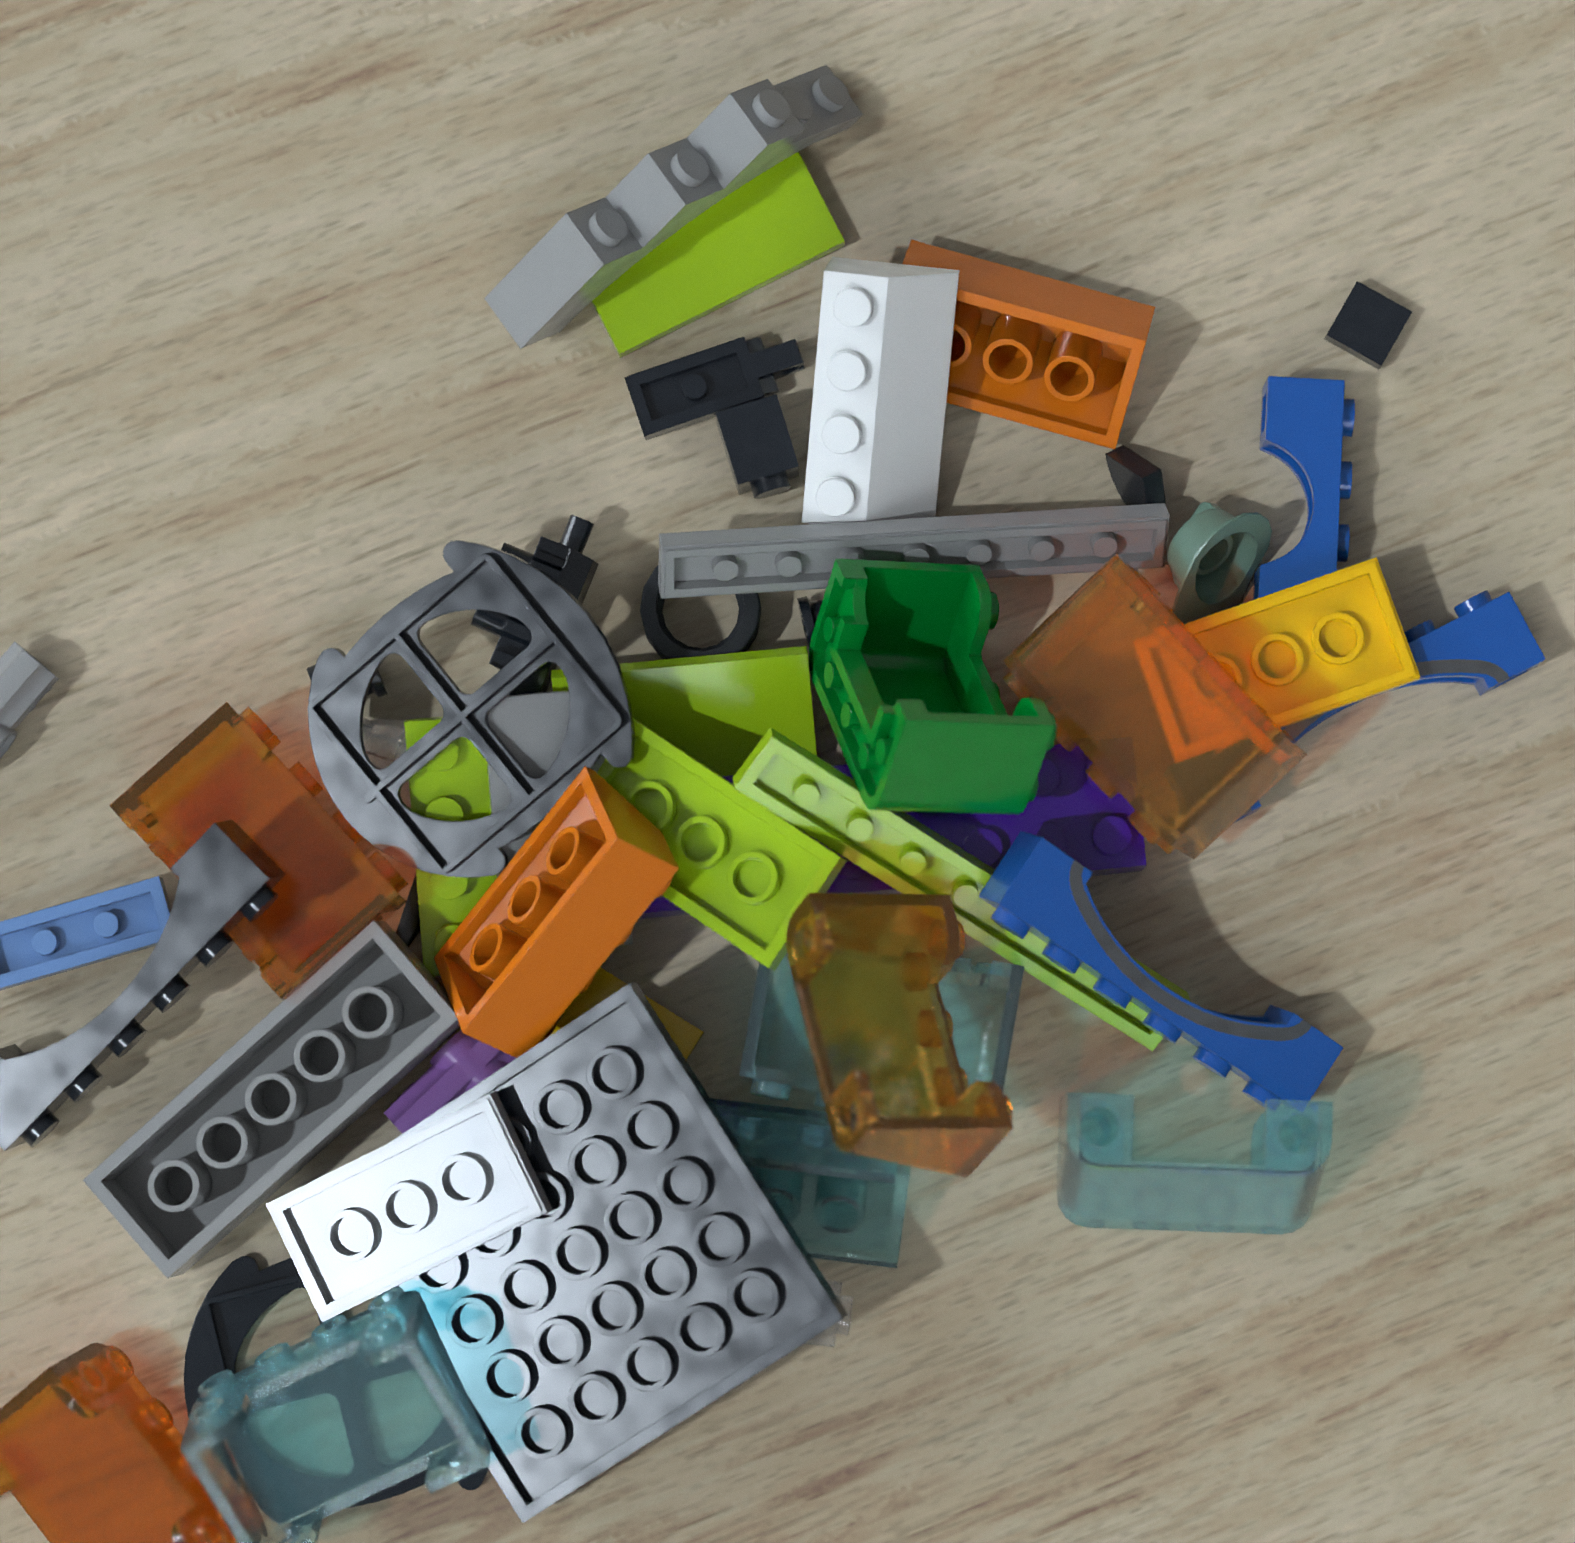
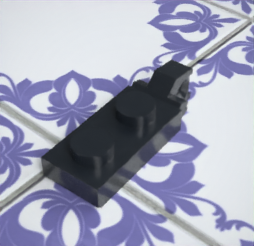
M743 336L625 377V381L645 440H649L716 417V412L779 392L776 379L801 371L805 367L796 339L765 349L761 337L745 340Z

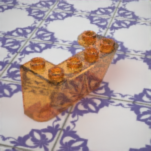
M808 893L789 920L786 932V950L835 1145L842 1152L966 1178L975 1171L1013 1129V1114L1008 1096L1003 1094L1001 1087L996 1082L989 1080L976 1081L969 1086L967 1074L959 1064L952 1038V1018L950 1013L944 1008L938 985L951 970L956 959L962 955L965 946L964 928L956 918L950 894Z
M98 1342L87 1345L50 1366L0 1408V1498L11 1492L50 1543H253L251 1531L253 1522L248 1511L242 1504L228 1496L214 1478L212 1466L207 1458L197 1449L190 1447L173 1425L174 1421L169 1409L163 1402L149 1394L135 1376L132 1362L118 1347L107 1346Z

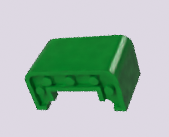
M835 559L811 636L809 671L862 801L869 810L1019 815L1024 811L1027 803L1033 801L1037 794L1038 773L1046 751L1051 750L1055 743L1056 720L1053 713L1048 711L1045 703L1040 698L1023 697L1018 702L1012 716H1009L1000 699L999 687L996 682H992L982 660L981 652L988 631L993 630L998 621L999 601L996 593L990 591L979 565Z

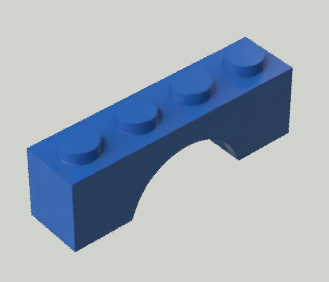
M1268 376L1262 387L1260 450L1283 462L1297 477L1306 498L1307 521L1300 542L1291 551L1276 560L1259 566L1254 574L1253 600L1337 571V562H1347L1350 528L1349 524H1339L1340 499H1350L1352 462L1342 461V437H1352L1355 400L1344 398L1345 380Z

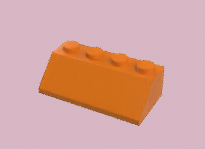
M911 240L902 264L960 270L947 403L1116 449L1155 307Z
M586 766L434 957L462 1033L515 1058L551 1035L560 1016L578 994L588 989L596 971L613 950L629 938L634 924L654 899L666 892L674 874L679 869L662 832L596 771Z

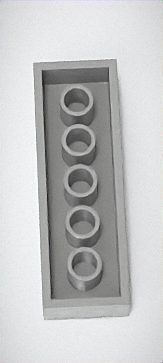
M373 920L94 1169L83 1181L166 1278L184 1274L460 1028L446 989L387 922Z

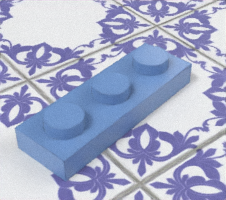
M160 876L1 921L0 991L156 946L171 912L163 878Z

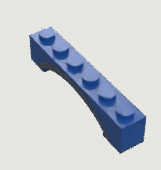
M1488 590L1455 606L1454 610L1458 616L1457 619L1437 629L1430 619L1404 632L1421 678L1418 681L1389 691L1425 684L1458 683L1474 685L1481 696L1537 667L1545 660V657L1510 592L1493 600ZM1363 700L1168 767L1164 775L1199 841L1256 812L1262 806L1256 793L1279 758L1302 736L1321 722Z
M1020 831L979 894L981 899L996 908L991 916L995 923L1021 939H1024L1028 932L1034 934L1047 943L1042 952L1046 958L1072 974H1075L1079 967L1098 979L1092 987L1094 991L1123 1009H1126L1130 1001L1148 1013L1143 1021L1146 1027L1176 1044L1180 1036L1198 1048L1193 1055V1059L1223 1078H1226L1230 1070L1247 1081L1242 1092L1261 1106L1275 1112L1278 1106L1282 1104L1301 1113L1303 1112L1344 1047L1295 1013L1273 1005L1268 1007L1264 1015L1228 1014L1202 1008L1166 988L1131 958L1104 923L1086 885L1093 872L1043 837Z

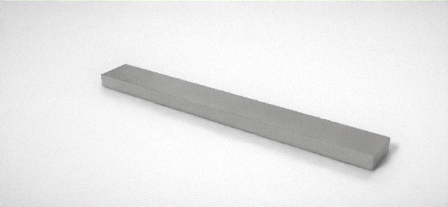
M1165 503L660 533L658 587L661 599L826 589L836 558L979 565L985 579L1165 568L1170 515Z

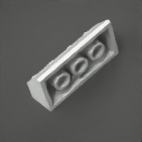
M832 257L824 269L802 523L825 524L936 517L960 270Z

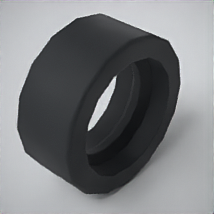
M657 566L643 587L640 614L646 638L663 660L747 652L758 635L761 617L758 593L735 594L739 607L737 623L730 635L720 643L705 648L687 646L675 639L666 627L663 616L665 599L660 597Z

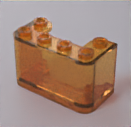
M1116 553L1003 659L1010 669L1003 677V680L1020 699L1023 697L1042 699L1048 711L1052 712L1055 717L1056 740L1069 752L1078 746L1087 755L1093 764L1085 770L1086 773L1111 799L1119 792L1135 809L1127 817L1128 820L1153 846L1158 844L1168 855L1177 849L1190 858L1195 859L1296 766L1307 753L1286 730L1283 729L1281 731V728L1266 713L1267 711L1242 688L1175 615L1174 610L1160 598L1161 594L1145 576Z
M226 701L109 806L130 830H135L146 844H151L148 848L169 869L214 823L233 819L279 866L286 875L272 888L279 895L278 898L256 920L250 922L244 917L228 934L243 951V955L252 964L260 967V976L281 1000H285L373 920L385 922L407 903L406 899L400 894V891L408 885V882L378 850L368 857L357 844L364 837L345 819L340 810L331 816L315 797L324 789L299 761L288 768L275 754L273 749L281 743V740L249 706L239 714Z

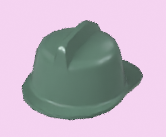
M1203 502L1197 507L1191 518L1174 535L1168 548V564L1172 572L1173 581L1179 589L1171 611V629L1240 604L1250 579L1270 544L1272 529L1266 517L1258 512L1243 513L1235 517L1216 504Z

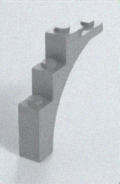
M827 65L776 85H772L769 79H765L732 92L687 138L648 153L606 197L566 213L484 299L520 349L559 333L616 279L690 221L786 158L813 143L849 129L863 114L849 96L848 89L844 83L834 76Z

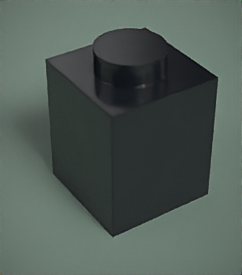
M777 394L716 412L717 426L738 494L741 495L752 491L754 499H762L790 489L789 480L799 477V464Z

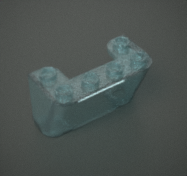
M1066 1093L1059 1098L1056 1194L1058 1206L1063 1215L1075 1225L1087 1228L1286 1234L1292 1233L1304 1226L1311 1216L1332 1144L1333 1102L1266 1099L1265 1112L1258 1117L1252 1129L1250 1165L1132 1161L1134 1095Z
M396 1287L382 1293L369 1304L367 1310L347 1319L345 1315H338L326 1320L314 1329L311 1337L291 1347L287 1342L270 1347L256 1358L253 1365L235 1374L231 1370H224L208 1378L198 1388L200 1396L192 1407L180 1446L181 1451L238 1543H286L287 1541H289L288 1543H317L323 1518L426 1469L425 1485L430 1493L438 1491L488 1467L492 1450L420 1292L415 1290L404 1292L401 1287Z

